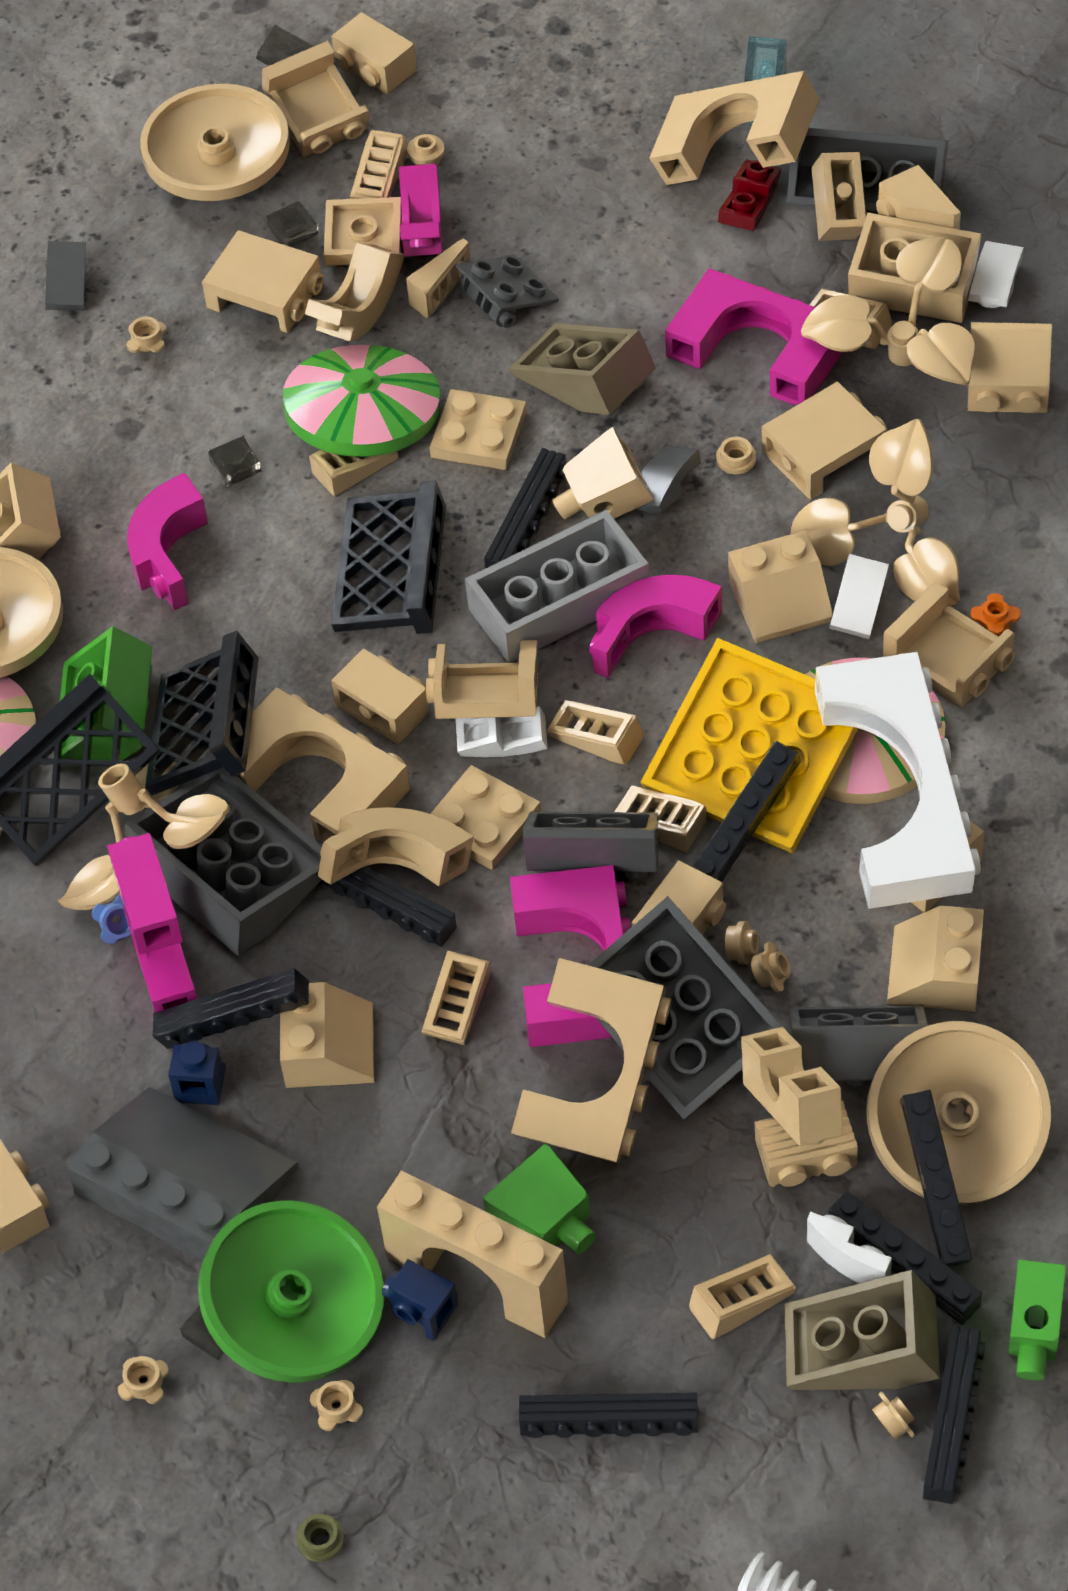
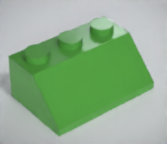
M114 626L110 627L64 662L60 701L84 678L91 674L103 683L115 700L144 731L146 711L149 707V679L153 670L151 665L152 646ZM104 704L94 714L93 730L114 731L115 713L107 704ZM122 721V731H131ZM85 723L77 730H85ZM70 736L62 744L61 759L83 760L84 736ZM92 737L90 760H112L113 737ZM121 737L120 761H123L133 753H137L143 747L138 738Z

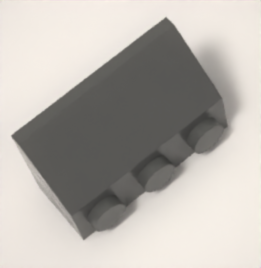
M530 812L523 828L527 871H537V874L613 865L614 872H623V876L626 878H646L649 876V872H657L658 813Z
M923 1005L790 1008L791 1036L802 1046L804 1071L822 1067L834 1081L847 1080V1084L850 1086L871 1085L879 1065L887 1054L905 1037L928 1026Z

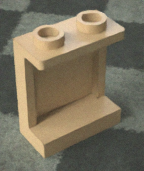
M328 41L262 69V90L284 113L289 135L302 157L312 153H323L333 144L344 139H355L368 129L369 110L366 105L361 107L358 105L335 67V52Z
M238 230L202 281L208 309L221 312L226 303L231 301L276 316L279 321L280 331L288 333L295 322H299L303 318L308 300L313 295H318L321 291L324 275L321 273L319 256Z
M837 381L762 426V453L809 500H812L823 493V477L870 450L876 439L888 430L880 417L873 416L862 405L855 393L848 392Z
M935 582L884 631L883 657L918 652L921 667H928L930 671L932 689L962 708L972 697L978 698L983 694L990 679L998 671L1004 672L1011 665L1016 654L1014 650L1015 633L1006 629L998 637L948 605L949 589Z
M520 640L519 663L449 664L447 662L446 644H437L436 658H429V678H426L427 703H434L435 719L536 716L539 681L537 640Z

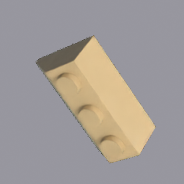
M867 213L848 273L849 295L886 303L890 310L910 313L916 284L906 283L899 277L896 269L899 253L908 244L918 240L930 238L949 239L957 245L961 253L962 267L957 282L943 293H934L923 287L917 315L962 323L975 274L981 233Z

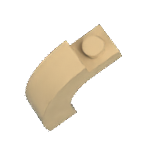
M356 242L348 272L339 290L328 300L309 299L305 315L317 318V331L350 342L360 339L369 332L384 311L395 288L405 254L371 243Z
M391 807L356 811L341 817L338 834L331 836L323 842L320 851L321 860L318 877L331 885L362 867L387 863L410 868L437 886H441L467 871L474 836L443 818L422 811Z

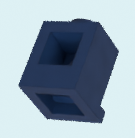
M191 1041L184 1045L174 1044L168 1076L175 1100L181 1103L219 1105L226 1064L221 1061L218 1047H210L196 1041ZM188 1081L205 1082L206 1088L187 1087Z
M407 1259L399 1272L394 1271L389 1275L382 1290V1295L390 1299L391 1307L396 1316L408 1324L415 1325L419 1323L423 1325L426 1337L433 1341L458 1306L455 1283Z

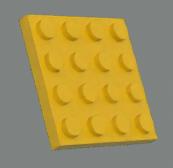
M717 638L640 783L645 789L703 804L706 806L707 816L722 823L776 740L798 752L801 763L795 769L752 836L794 854L859 728L844 725L823 726L814 691V678Z

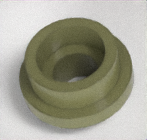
M325 1514L309 1516L301 1523L296 1533V1543L300 1553L306 1559L314 1562H325L336 1557L342 1550L345 1541L344 1531L339 1521ZM318 1535H327L329 1537L328 1542L323 1545L312 1543L313 1539Z

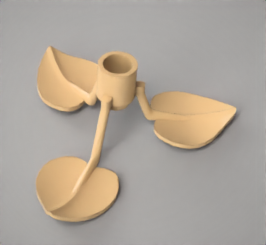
M930 238L910 243L901 250L896 261L897 273L904 282L916 284L913 292L909 320L895 323L888 333L884 331L877 319L868 318L869 304L866 300L854 295H837L823 301L811 311L801 330L802 337L814 340L831 350L850 352L860 349L870 340L872 334L871 327H873L880 337L881 345H888V357L895 365L909 366L913 364L917 369L937 379L960 385H968L975 354V343L970 332L962 326L953 323H939L933 326L929 332L926 329L918 331L916 328L918 306L923 287L934 293H943L957 282L962 267L959 248L949 239Z
M914 419L883 433L876 439L870 449L869 464L873 476L881 484L892 485L891 493L900 498V500L893 502L888 507L887 513L850 523V510L845 502L836 498H821L809 503L797 514L792 523L791 534L806 530L820 560V564L834 566L846 561L849 554H852L854 551L855 538L851 531L888 522L889 526L897 532H909L905 542V549L908 553L897 558L893 565L894 578L900 590L907 597L916 601L933 583L938 582L949 589L948 605L953 606L961 601L959 594V565L955 553L943 540L932 537L923 538L913 545L916 536L921 533L919 526L923 525L929 517L928 504L922 497L917 495L927 488L933 472L932 450L928 434L922 421Z
M173 762L162 775L167 774L177 763ZM126 764L113 765L103 772L98 781L100 788L110 800L105 809L111 816L116 842L124 839L118 815L119 812L132 815L144 808L153 809L160 817L170 823L163 833L166 843L175 849H186L210 836L230 811V807L224 799L211 794H201L184 800L178 807L176 814L167 812L158 802L174 793L179 785L151 796L145 788L148 764L135 776ZM104 855L86 864L75 876L66 894L58 902L63 907L69 909L89 910L93 909L97 904L106 905L113 901L116 896L120 895L110 856Z

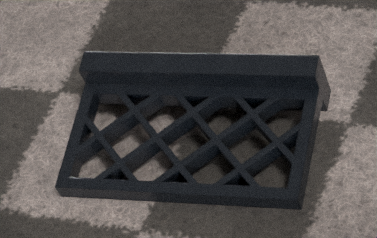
M436 480L421 482L420 491L347 498L331 622L334 632L413 625L416 634L432 633L446 504ZM415 506L414 512L403 521H400L393 515L402 507ZM375 510L377 514L362 525L356 520L357 511ZM387 520L395 527L380 539L372 531ZM405 534L411 539V542L397 553L390 545ZM366 537L373 545L358 556L352 551L353 547ZM383 551L391 559L376 571L368 563ZM401 565L407 570V575L396 584H393L386 577ZM363 569L370 576L354 588L348 583L349 579L359 570ZM380 583L387 591L374 602H371L364 595ZM396 597L404 603L403 612L385 613L382 611ZM357 601L366 607L357 616L344 617L345 611Z
M237 630L223 636L221 650L161 674L152 741L161 752L148 763L145 788L151 796L223 767L231 777L246 771L259 657ZM219 667L211 678L207 677L215 668ZM185 681L182 684V686L174 693V685ZM200 684L203 685L202 688L191 698V700L188 699V697L194 692V690ZM216 691L214 699L207 706H204V703ZM181 705L184 706L180 710V712L170 721L169 718L172 716V714ZM196 712L200 713L187 728L184 727ZM212 720V725L203 735L199 734ZM176 734H180V736L172 743V745L168 749H165V746L172 740V738ZM192 741L196 742L184 756H180ZM209 748L211 751L210 756L197 761ZM173 762L177 763L167 774L162 775Z
M89 674L0 756V800L8 793L22 794L20 817H6L0 812V827L28 859L38 866L109 800L103 790L88 789L90 766L111 767L116 764H126L135 776L161 750L115 700L103 683ZM104 704H107L115 713L114 731L93 730V716ZM122 721L131 731H122ZM85 723V730H77ZM70 736H84L83 760L61 759L62 744ZM92 737H113L112 760H90ZM121 737L138 738L147 748L134 761H120ZM54 751V759L47 758ZM38 765H53L51 788H30L31 772ZM61 765L82 766L81 789L59 788ZM23 780L22 787H15ZM30 794H51L49 818L28 817ZM59 795H80L79 812L71 819L57 818ZM88 796H95V797L87 804V802H88ZM11 823H20L19 832ZM28 823L49 824L48 840L35 851L27 842ZM57 824L64 825L56 832Z

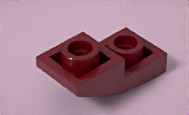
M746 159L733 177L732 192L719 209L718 222L754 231L773 196L781 175V168L775 166L763 168L758 160L751 161Z

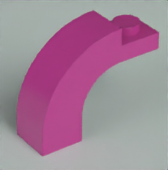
M437 164L400 166L399 179L402 207L400 233L401 240L403 241L404 257L441 254L443 252L438 166Z
M185 472L162 483L140 502L131 517L127 533V544L132 567L141 591L152 586L159 599L165 597L174 611L189 603L184 580L167 554L179 538L208 524L203 497Z
M660 575L635 581L616 591L596 611L597 632L594 634L589 647V653L592 654L594 673L609 678L628 646L639 636L651 631L674 630L705 641L722 613V586L691 576Z

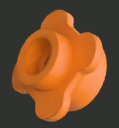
M992 593L987 596V601L981 606H975L971 609L970 617L996 636H1000L1006 629H1010L1011 622H1017L1020 619V610L1015 606L1008 605L1003 600L1002 595Z

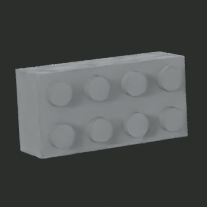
M606 509L465 578L468 609L508 663H512L519 659L520 640H537L538 650L597 621L596 611L608 597L628 584L649 577V563Z

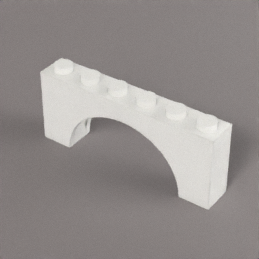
M918 652L816 667L814 691L823 726L844 725L855 727L882 738L905 759L918 786L920 801L912 818L905 827L890 839L872 847L861 849L859 873L868 909L972 893L975 875L981 873L980 858L977 849H970L967 839V837L971 836L969 817L966 811L960 812L957 801L961 800L959 779L956 774L950 775L948 764H951L949 742L947 738H940L938 728H941L942 725L940 708L937 702L931 703L929 693L932 692L931 675L928 667H921Z

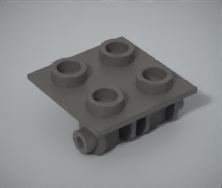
M515 255L484 260L478 259L456 264V268L462 273L459 279L461 289L478 306H481L485 313H489V316L500 327L509 328L515 323V312L518 308L559 301V298L547 287L546 283L531 272L524 262Z

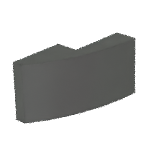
M48 241L46 310L84 311L86 242Z
M665 445L642 471V475L654 500L634 510L645 511L649 515H657L667 511L668 507L682 496L680 481L684 480L690 472L701 464L699 449Z

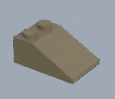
M555 323L509 368L513 376L581 412L598 413L601 415H610L617 411L621 403L634 390L640 388L644 384V380L656 369L643 337L637 329Z
M912 1270L785 1303L787 1387L790 1390L899 1389L940 1378L936 1295Z

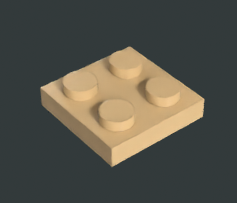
M401 197L326 200L325 266L350 265L356 242L371 243L401 253Z
M450 389L430 445L431 458L507 470L527 413L526 401Z
M470 765L430 814L443 818L474 836L470 859L493 871L523 835V828L529 813L541 812V803Z

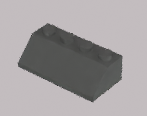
M809 128L796 162L790 163L786 203L815 205L811 167L822 153L860 152L865 210L877 211L876 202L879 198V182L917 165L924 170L942 191L948 140Z

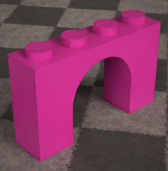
M710 268L705 272L665 329L666 357L698 369L702 368L718 343L733 331L748 327H759L776 332L787 341V345L770 368V396L795 406L815 395L842 352L828 349L814 340L802 337L801 330L803 324L815 307Z
M150 833L137 837H126L119 842L107 845L132 941L154 1012L196 1000V992L180 944L183 941L177 917Z
M613 865L510 877L517 936L561 931L577 932L593 939L605 951L630 929L629 917L621 918L619 910L620 907H627L624 881L616 882ZM552 983L523 987L530 1047L613 1038L595 1017L551 1006L547 1000Z

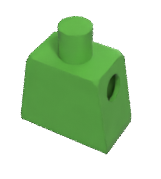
M546 1143L483 1197L485 1212L552 1245L559 1246L564 1242L576 1254H582L595 1240L596 1233L584 1224L590 1216L589 1197L586 1191Z
M1018 1259L1008 1354L1018 1356L1016 1375L1022 1379L1043 1380L1045 1378L1046 1360H1056L1066 1265Z

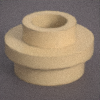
M423 134L409 142L407 151L409 158L415 165H438L445 153L443 141L439 137Z
M730 437L723 441L718 448L716 462L719 468L726 473L743 474L751 470L755 465L756 451L747 439Z
M739 921L737 925L728 926L726 930L725 951L730 961L737 960L740 965H748L751 962L752 956L758 954L759 935L757 930H752L748 921Z

